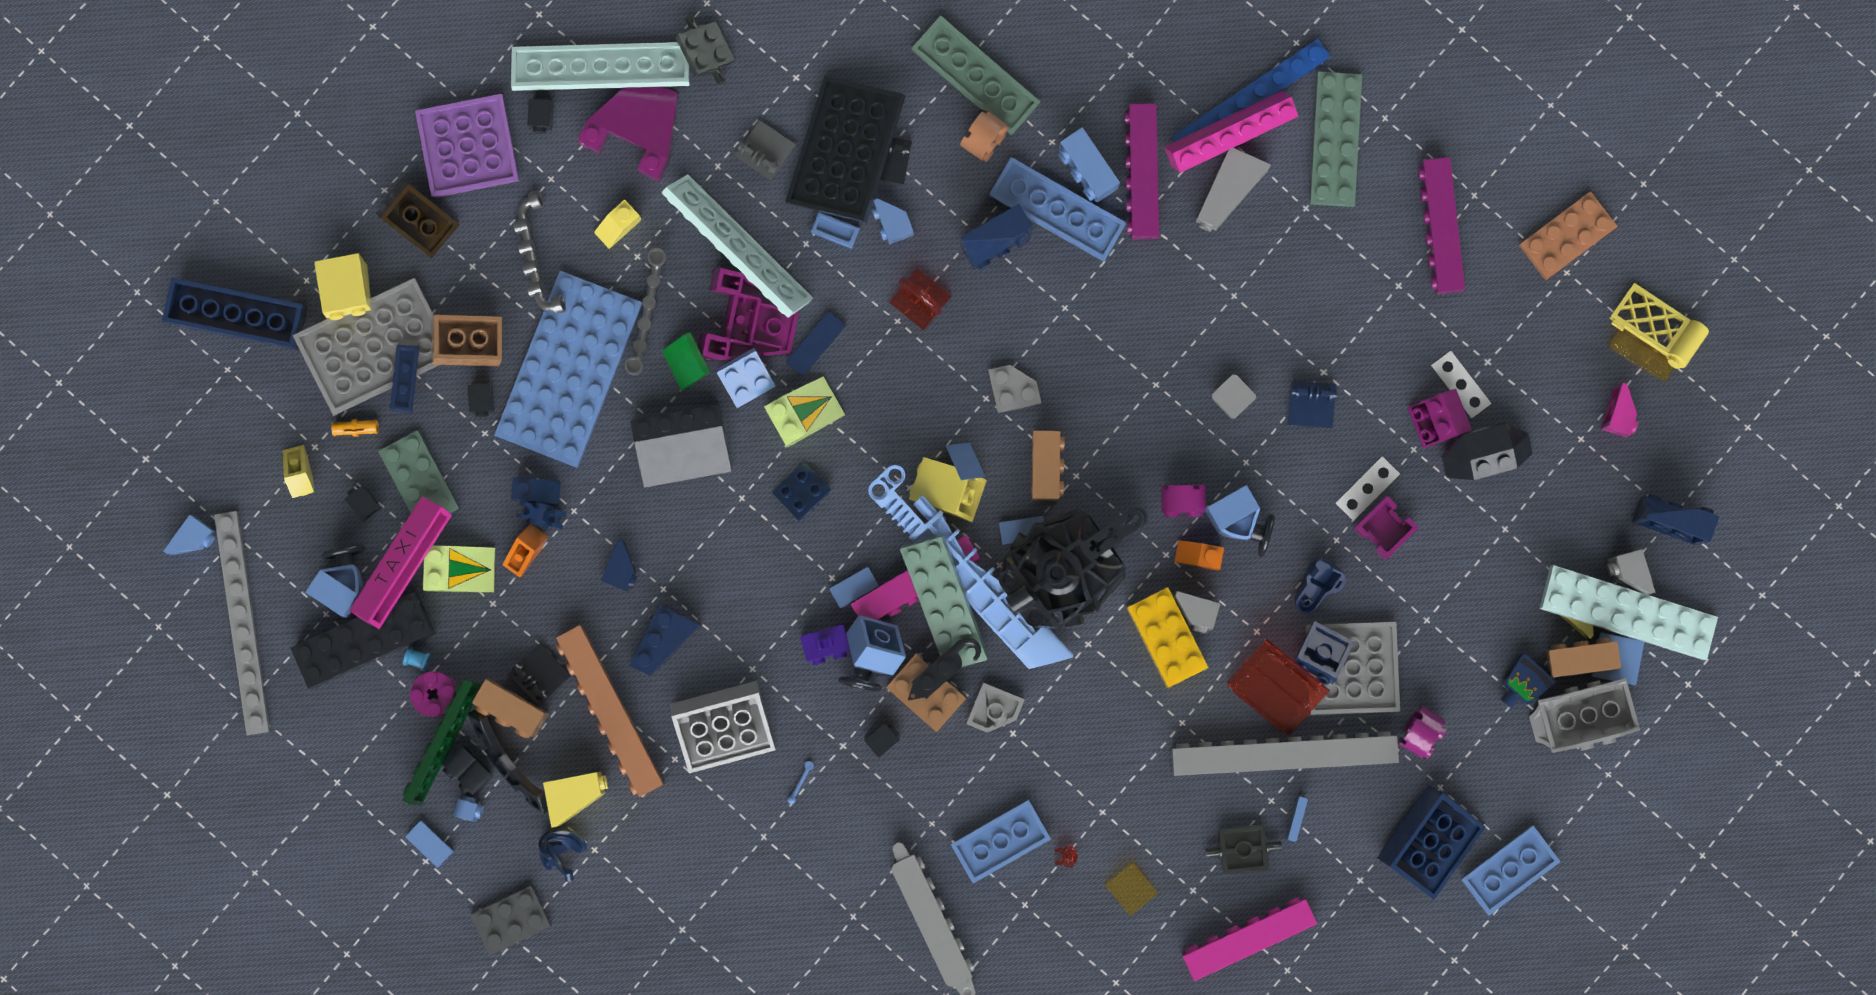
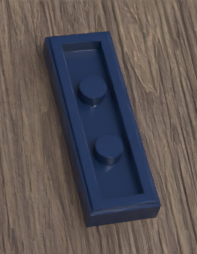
M828 311L786 363L803 377L846 325Z
M397 344L390 402L391 412L410 414L413 412L419 347Z

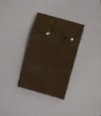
M405 179L402 180L376 212L379 218L431 259L460 225Z

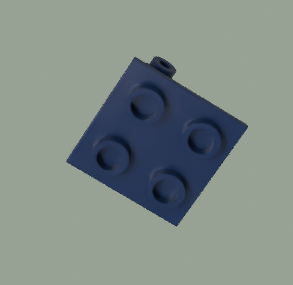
M1291 381L1288 425L1333 429L1334 403L1337 396L1336 384Z
M804 462L772 493L800 521L805 518L804 516L811 509L814 510V507L819 505V502L826 495L829 496L832 490Z

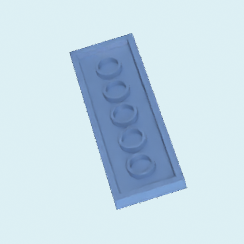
M1012 157L989 194V197L1010 209L1020 204L1029 220L1103 262L1126 225V222Z

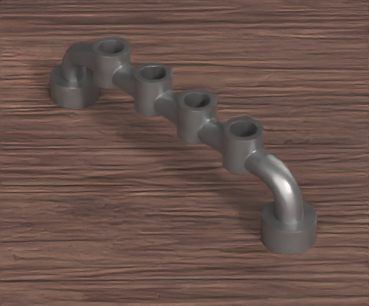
M539 190L529 192L528 198L520 203L517 210L518 221L513 222V226L517 234H522L523 241L518 243V249L521 255L526 254L527 262L522 264V268L526 276H531L532 283L527 284L529 296H535L536 302L541 309L560 314L566 312V303L562 295L551 297V302H547L544 298L545 291L540 280V267L535 257V244L530 234L531 225L526 215V211L530 206L534 210L544 206L542 195Z
M660 248L651 249L647 256L648 261L653 266L651 275L647 278V295L642 301L644 309L642 318L638 321V337L633 344L635 350L634 357L628 358L625 362V370L630 375H638L642 372L643 353L648 349L646 344L647 333L652 329L651 314L652 310L657 306L655 295L656 290L661 286L659 278L661 266L666 261V255Z

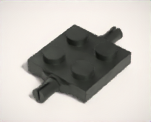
M693 14L686 16L684 19L690 30L679 34L676 40L694 76L712 74L717 85L723 84L726 80L720 69L732 64L735 59L716 21L707 25H697Z
M1263 824L1218 829L1220 839L1218 848H1205V853L1214 852L1205 855L1206 858H1220L1223 874L1269 870V851L1282 850V846L1273 847L1282 845V842H1268L1265 837Z

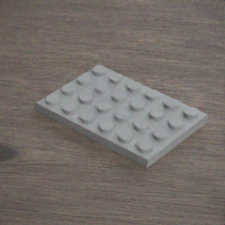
M415 278L371 298V310L365 311L363 315L353 316L348 314L343 315V318L338 320L328 318L293 335L333 416L392 388L397 344L419 347L416 376L439 366L432 365V319L434 315Z

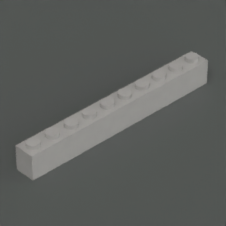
M1377 732L1378 737H1369V733H1356L1355 738H1346V734L1333 735V739L1324 740V735L1310 736V741H1302L1301 737H1288V742H1279V738L1265 739L1266 743L1257 744V739L1243 740L1241 745H1234V741H1221V746H1212V742H1199L1198 747H1190L1189 743L1176 744V748L1171 749L1172 775L1399 763L1397 736H1391V732Z

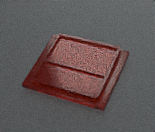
M1267 638L1227 683L1232 688L1234 694L1277 729L1285 731L1288 735L1297 728L1330 691Z

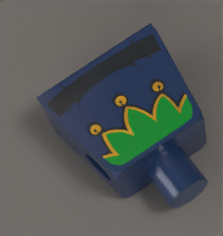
M1521 653L1501 683L1509 691L1500 700L1510 709L1518 700L1524 705H1528L1552 687L1556 681L1525 653Z

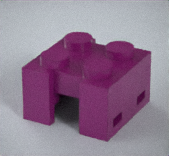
M1388 496L1384 497L1352 528L1362 539L1367 537L1376 546L1374 551L1383 560L1388 559L1419 528L1409 517L1402 520L1393 511L1397 505Z

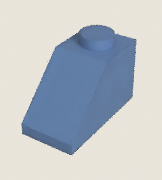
M189 515L164 549V552L174 555L203 550L205 547L208 548L215 539L213 535L216 531L197 517Z

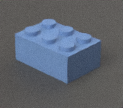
M1083 127L1060 142L1058 156L1064 165L1069 164L1073 179L1076 183L1081 182L1084 187L1083 193L1089 201L1093 200L1097 204L1118 190L1119 180Z

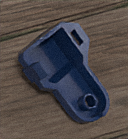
M1320 556L1316 557L1307 568L1304 575L1305 583L1296 594L1294 604L1302 614L1313 613L1326 595L1340 592L1347 583L1345 574L1335 564Z

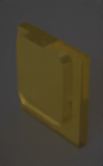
M1133 862L1105 884L1130 916L1158 894Z

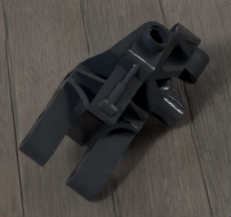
M1140 507L1131 509L1100 530L1086 510L1082 512L1081 509H1074L1057 515L1056 518L1034 523L1027 536L1019 532L1010 546L1011 551L1004 557L999 575V584L1007 594L1005 598L1016 614L1020 613L1026 623L1032 627L1058 629L1063 626L1071 627L1084 624L1083 615L1097 613L1110 593L1113 594L1122 580L1126 578L1125 570L1127 567L1113 547L1147 523V512ZM1135 515L1139 517V519H1137V522H1133L1127 525L1125 528L1120 530L1118 535H1115L1106 540L1105 542H1103L1099 548L1096 547L1098 541H1101L1110 536L1111 534H1113L1117 528H1120L1121 526H1124L1125 524L1130 522ZM1059 522V524L1054 526L1053 528L1048 527V525ZM1013 553L1023 557L1020 563L1012 555ZM1054 557L1055 560L1051 561V562L1047 565V567H1046V573L1043 574V568H1044V566H1045V563H1046L1049 559H1051V558ZM1065 558L1070 561L1074 570H1071L1069 564L1065 561ZM1006 561L1009 562L1013 569L1006 570ZM1054 567L1062 569L1063 576L1061 579H1055L1052 576V569ZM1007 573L1015 576L1016 581L1014 585H1008L1005 582V575ZM1069 580L1072 581L1069 585L1063 588L1053 587V584L1063 585L1067 583ZM1104 589H1106L1105 593H1104V594L1102 595V597L1099 599V596H1098V595H1099ZM1033 610L1041 613L1042 619L1040 622H1034L1031 619V612ZM1061 611L1063 622L1060 623L1053 612ZM1048 618L1053 626L1043 623Z

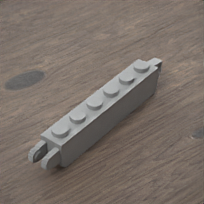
M896 842L892 850L897 862L893 864L891 871L946 985L950 987L955 986L960 995H975L976 992L971 979L973 977L971 972L974 971V967L969 958L965 960L962 951L965 950L960 938L955 939L951 932L955 928L951 919H945L942 913L945 907L940 897L935 898L932 892L936 888L931 878H926L922 871L926 867L921 857L916 858L915 854L909 855L905 845Z

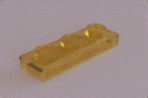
M1618 329L1608 345L1610 349L1662 382H1666L1674 370V367L1668 363V359L1664 354L1625 329L1623 331Z

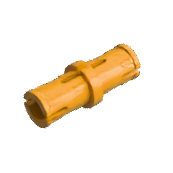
M352 419V421L332 423L333 436L352 435L353 437H358L359 434H378L379 432L377 419L366 421Z

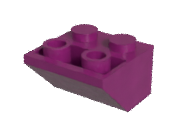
M1456 389L1443 392L1407 407L1423 449L1472 430Z

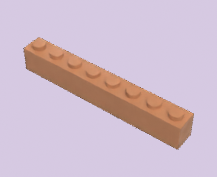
M579 625L556 638L558 641L555 644L561 656H566L568 660L566 667L571 676L576 675L579 681L576 684L582 696L586 694L589 700L586 705L592 715L596 714L600 722L597 723V726L602 735H607L610 741L607 745L613 755L617 754L620 760L617 764L622 774L628 775L631 781L628 783V786L633 795L638 794L641 797L664 785L663 779L583 626Z

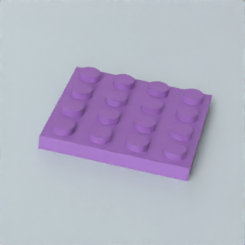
M503 94L415 111L432 198L519 181Z

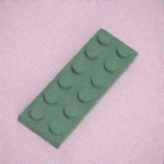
M942 16L933 23L911 48L915 54L982 112L986 109L1007 123L1010 127L1007 133L1010 136L1017 131L1041 103Z
M1317 73L1310 204L1355 206L1362 74Z
M941 534L902 546L900 551L940 656L958 640L970 637L980 644L981 654L977 661H974L975 648L971 645L965 646L958 652L962 660V667L988 660V652L944 535Z

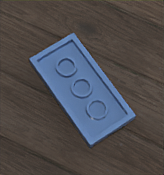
M1027 800L955 841L951 846L974 884L1051 840L1030 801Z
M1531 825L1462 877L1461 881L1489 916L1560 863V860L1536 828Z

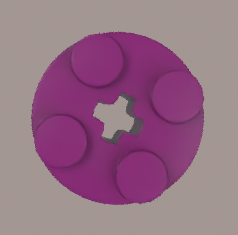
M1161 485V512H1164V517H1181V512H1186V517H1203V512H1206V485Z
M424 673L414 681L410 691V700L414 708L425 716L439 717L446 715L445 709L447 705L453 702L457 695L455 694L457 684L452 677L445 673ZM432 690H438V692H437V695L439 696L438 699H437V698H433V699L431 698V697H432V694H431V691H432Z
M1422 705L1419 706V711L1416 710L1403 729L1406 735L1404 739L1402 737L1399 738L1398 744L1421 758H1429L1435 749L1433 744L1437 739L1441 740L1447 730L1445 728V719Z

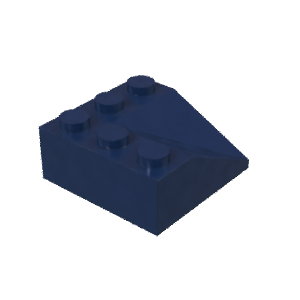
M1020 204L962 236L960 247L973 270L976 268L982 270L991 264L990 260L998 256L1001 259L1010 253L1009 249L1017 245L1020 248L1030 242L1029 239L1033 226Z
M1649 494L1648 497H1641L1632 523L1692 545L1711 542L1720 517L1714 514V510L1702 506L1701 509L1683 510L1682 505L1674 502L1666 504L1661 502L1662 498L1656 495Z

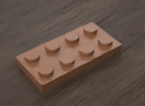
M1590 191L1519 246L1543 278L1547 280L1618 226Z

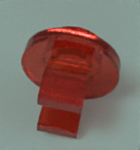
M1072 845L1055 849V852H1060L1063 855L1062 860L1055 861L1056 865L1072 868L1077 862L1078 854Z

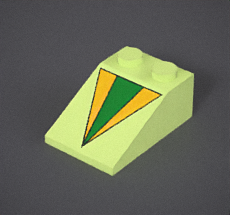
M824 376L764 406L787 448L845 416Z
M432 546L424 558V591L494 593L495 548Z

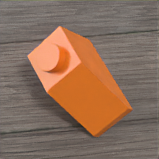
M530 524L516 538L502 565L521 578L542 550L549 536Z
M1178 540L1174 562L1219 571L1224 548Z

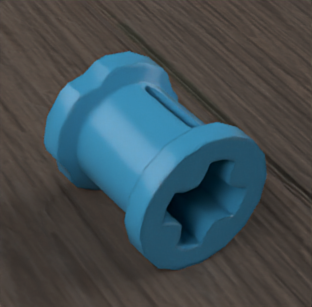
M409 646L403 659V665L407 666L409 664L425 672L430 662L431 653L427 652L425 654Z

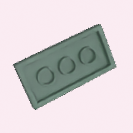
M418 430L378 451L410 513H412L422 496L442 506L450 514L460 510Z

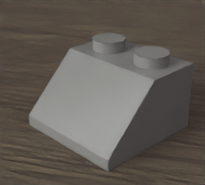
M1643 549L1608 558L1609 563L1606 564L1609 576H1613L1616 582L1646 595L1656 593Z
M1178 591L1174 592L1173 598L1187 624L1193 626V631L1205 634L1207 630H1213L1220 603Z

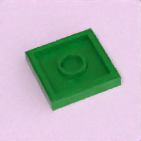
M691 333L684 334L662 350L681 391L710 373Z

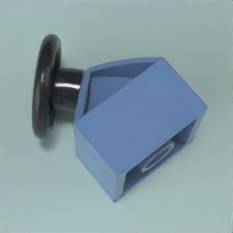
M1247 485L1206 508L1205 513L1218 534L1232 539L1260 541L1258 556L1263 557L1271 539L1275 516L1274 514H1269L1265 525L1256 523L1260 507Z
M363 544L350 545L323 552L321 554L323 559L336 558L337 567L321 569L305 593L340 616L352 618L354 614L349 610L364 588L363 579L358 568L355 566L353 555L364 552L366 546Z
M859 615L846 633L853 663L856 668H854L853 677L841 676L838 682L853 688L879 692L882 690V686L869 681L872 672L894 675L906 658L897 625Z

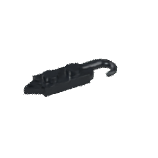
M970 637L958 640L911 682L913 685L908 701L920 698L927 699L962 667V660L958 652L965 646L971 645L975 648L976 652L973 660L977 661L981 654L980 644Z

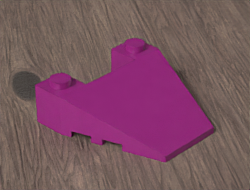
M663 86L625 87L586 121L577 141L580 145L600 154L609 135L612 134L646 150L637 169L640 174L660 183L670 161L678 93Z
M724 268L713 269L709 291L729 296L722 335L717 336L705 333L699 336L697 347L702 357L714 361L730 360L753 348L758 356L791 353L799 311L788 318L743 273Z

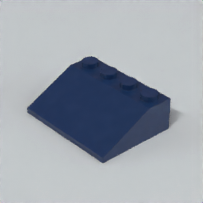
M1428 785L1377 856V859L1435 900L1486 826L1445 794Z

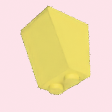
M359 253L315 261L322 312L327 318L338 320L343 318V315L352 314L353 316L365 314V311L371 310L368 266Z
M923 457L922 462L917 468L915 483L910 488L909 500L916 502L923 495L936 510H941L946 514L973 522L987 480L983 478L961 480L954 466Z
M596 772L543 783L551 828L564 824L606 794L605 789H608L606 775L602 776V772Z

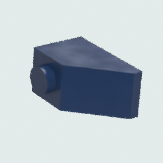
M513 477L511 500L559 505L561 482Z
M618 539L601 581L628 592L629 588H634L638 577L635 576L636 569L625 542Z

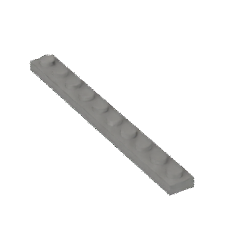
M238 511L215 514L246 735L270 732L239 514Z

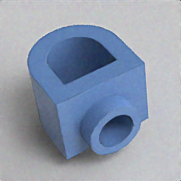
M463 795L462 799H457L453 816L477 822V818L480 819L483 814L484 806L475 803V798Z

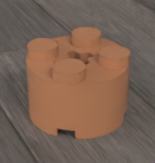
M984 109L969 128V136L967 138L964 136L960 146L980 160L988 162L994 153L993 150L1002 143L1010 127L997 116Z

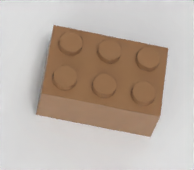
M434 315L432 319V365H500L502 361V317Z
M1033 431L1031 501H1058L1059 496L1064 495V481H1060V474L1064 472V459H1060V452L1064 451L1065 438L1060 437V431Z
M1611 638L1596 639V644L1589 645V641L1574 642V647L1566 648V644L1551 645V650L1546 651L1550 677L1621 668L1618 642H1612Z
M915 654L886 688L937 732L966 698L946 681L927 699L920 698L908 701L913 685L911 682L929 667L925 661Z
M485 679L472 702L477 706L475 708L476 711L485 716L492 714L496 717L494 721L504 727L513 726L516 728L514 732L523 738L536 737L549 715L547 711L493 680Z

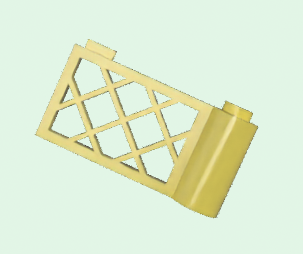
M1635 283L1609 318L1613 321L1611 324L1621 331L1625 328L1664 354L1668 359V363L1676 369L1687 366L1709 333L1708 328L1704 324L1688 319ZM1634 291L1642 296L1643 303H1632L1631 295ZM1649 306L1659 307L1662 315L1652 317ZM1645 307L1647 317L1636 319L1634 309ZM1630 309L1632 320H1624L1618 316V313L1621 310ZM1676 318L1682 322L1680 328L1670 329L1668 319ZM1664 320L1666 330L1655 331L1653 321ZM1648 322L1651 332L1643 333L1640 331L1638 323ZM1667 334L1669 340L1667 347L1658 343L1657 335Z

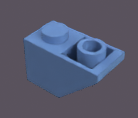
M880 199L874 200L875 206L871 209L875 220L880 219L882 224L879 231L883 241L887 239L890 245L914 236L906 211Z

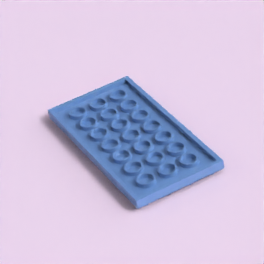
M560 271L548 302H551V297L562 295L566 303V312L556 314L554 311L544 310L494 436L578 468L643 304L630 297Z

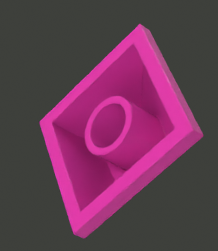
M1621 383L1613 388L1601 430L1629 437L1631 433H1635L1638 426V421H1636L1637 412L1628 385Z

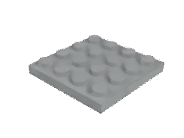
M1396 622L1322 624L1354 641V644L1337 680L1333 684H1321L1316 680L1317 676L1308 673L1310 715L1400 712ZM1306 625V636L1311 625Z

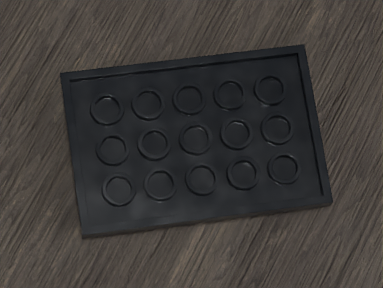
M824 76L785 202L790 205L867 223L906 96L898 92Z

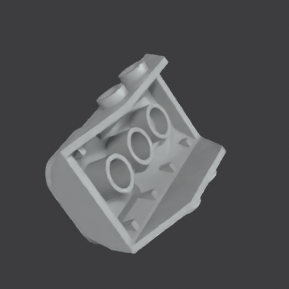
M1626 678L1601 684L1600 680L1587 683V688L1580 690L1578 686L1564 689L1565 694L1538 700L1539 705L1537 709L1529 716L1535 741L1551 748L1552 753L1578 747L1583 751L1594 748V743L1601 741L1603 745L1617 742V737L1640 730Z

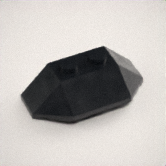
M1506 422L1461 434L1449 450L1442 455L1446 478L1477 480L1517 469L1532 455L1529 434Z

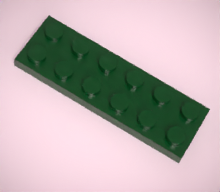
M464 679L463 682L461 681L455 690L457 695L454 701L447 705L445 709L446 716L443 722H439L435 728L434 734L436 736L432 743L429 742L427 744L422 763L419 762L413 772L415 776L412 782H409L404 788L402 801L411 805L422 806L442 767L441 763L447 758L468 717V713L474 705L472 702L482 686L478 682Z

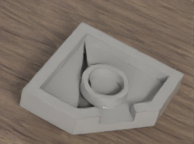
M1011 365L988 370L998 414L1041 404L1037 382Z
M983 683L967 725L984 732H990L1016 721L1025 699Z

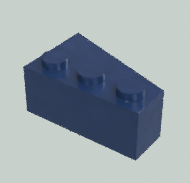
M659 605L629 666L652 676L702 625Z

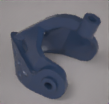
M557 829L545 833L540 838L538 844L543 866L547 870L556 866L565 876L566 882L573 881V871L563 866L558 855L568 850H574L578 853L587 850L585 840L576 832L567 829ZM561 841V844L551 845L550 842Z

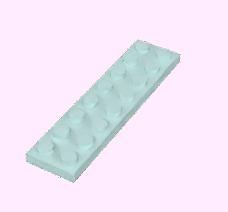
M678 42L512 47V91L689 86V64Z
M688 174L663 190L662 194L687 220L691 221L698 228L699 232L706 236L714 244L715 248L722 252L730 260L731 264L737 267L766 298L770 299L781 313L789 318L813 299Z
M1555 565L1550 566L1539 609L1701 660H1707L1718 619L1716 616Z

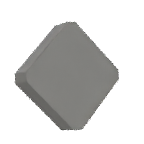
M1232 375L1212 394L1211 399L1231 419H1235L1256 399V395L1237 375Z

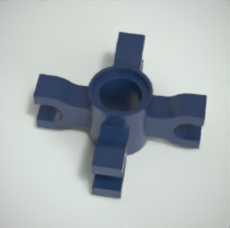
M520 500L519 505H523L525 511L523 514L516 513V517L529 520L530 524L545 528L551 526L563 529V525L558 524V518L560 516L566 517L567 513L554 510L553 506L538 502L531 504Z

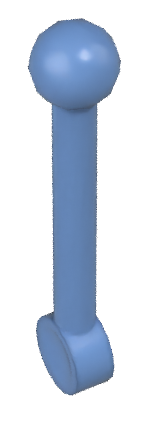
M808 761L805 763V770L792 795L787 798L789 804L796 802L795 797L809 770H812L814 767L812 762Z

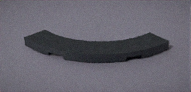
M476 710L469 712L468 717L477 738L482 737L487 746L485 752L499 773L515 791L520 790L527 797L525 801L544 814L548 812L545 792L531 783L513 764L497 740L487 716Z

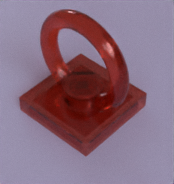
M917 268L909 279L901 278L899 280L901 289L889 304L924 331L934 318L942 313L943 307L952 296Z

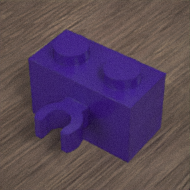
M844 625L800 636L807 663L812 662L813 666L825 663V658L834 656V660L847 657L846 652L850 651Z

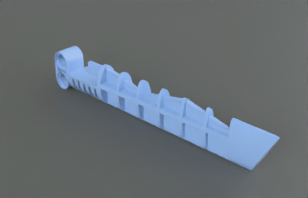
M896 464L889 466L871 482L868 488L870 497L881 508L885 507L887 509L886 514H892L893 517L891 519H896L899 522L897 524L898 527L903 526V532L910 534L908 538L913 543L941 534L944 535L970 606L1028 669L1073 657L1071 651L1049 628H1039L1035 632L1033 627L1026 623L1020 613L1016 614L1005 598L1007 594L1000 586L999 580L991 575L995 568L992 567L986 572L969 560L977 552L976 548L965 556L955 538L960 530L957 529L952 533L942 516L943 512L941 510L937 511L922 495L913 505L928 520L924 523L894 491L905 479V471L901 466ZM899 469L902 474L900 480H890L888 476L890 470ZM882 484L885 488V493L882 496H875L872 493L874 485Z

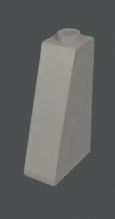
M1235 148L1229 149L1196 220L1199 223V227L1209 232L1211 230L1216 231L1267 173L1271 164Z

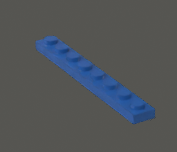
M1319 39L1315 40L1172 136L1171 139L1176 142L1282 91L1330 58V55Z

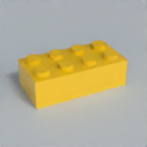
M1168 587L1127 607L1166 688L1208 668Z

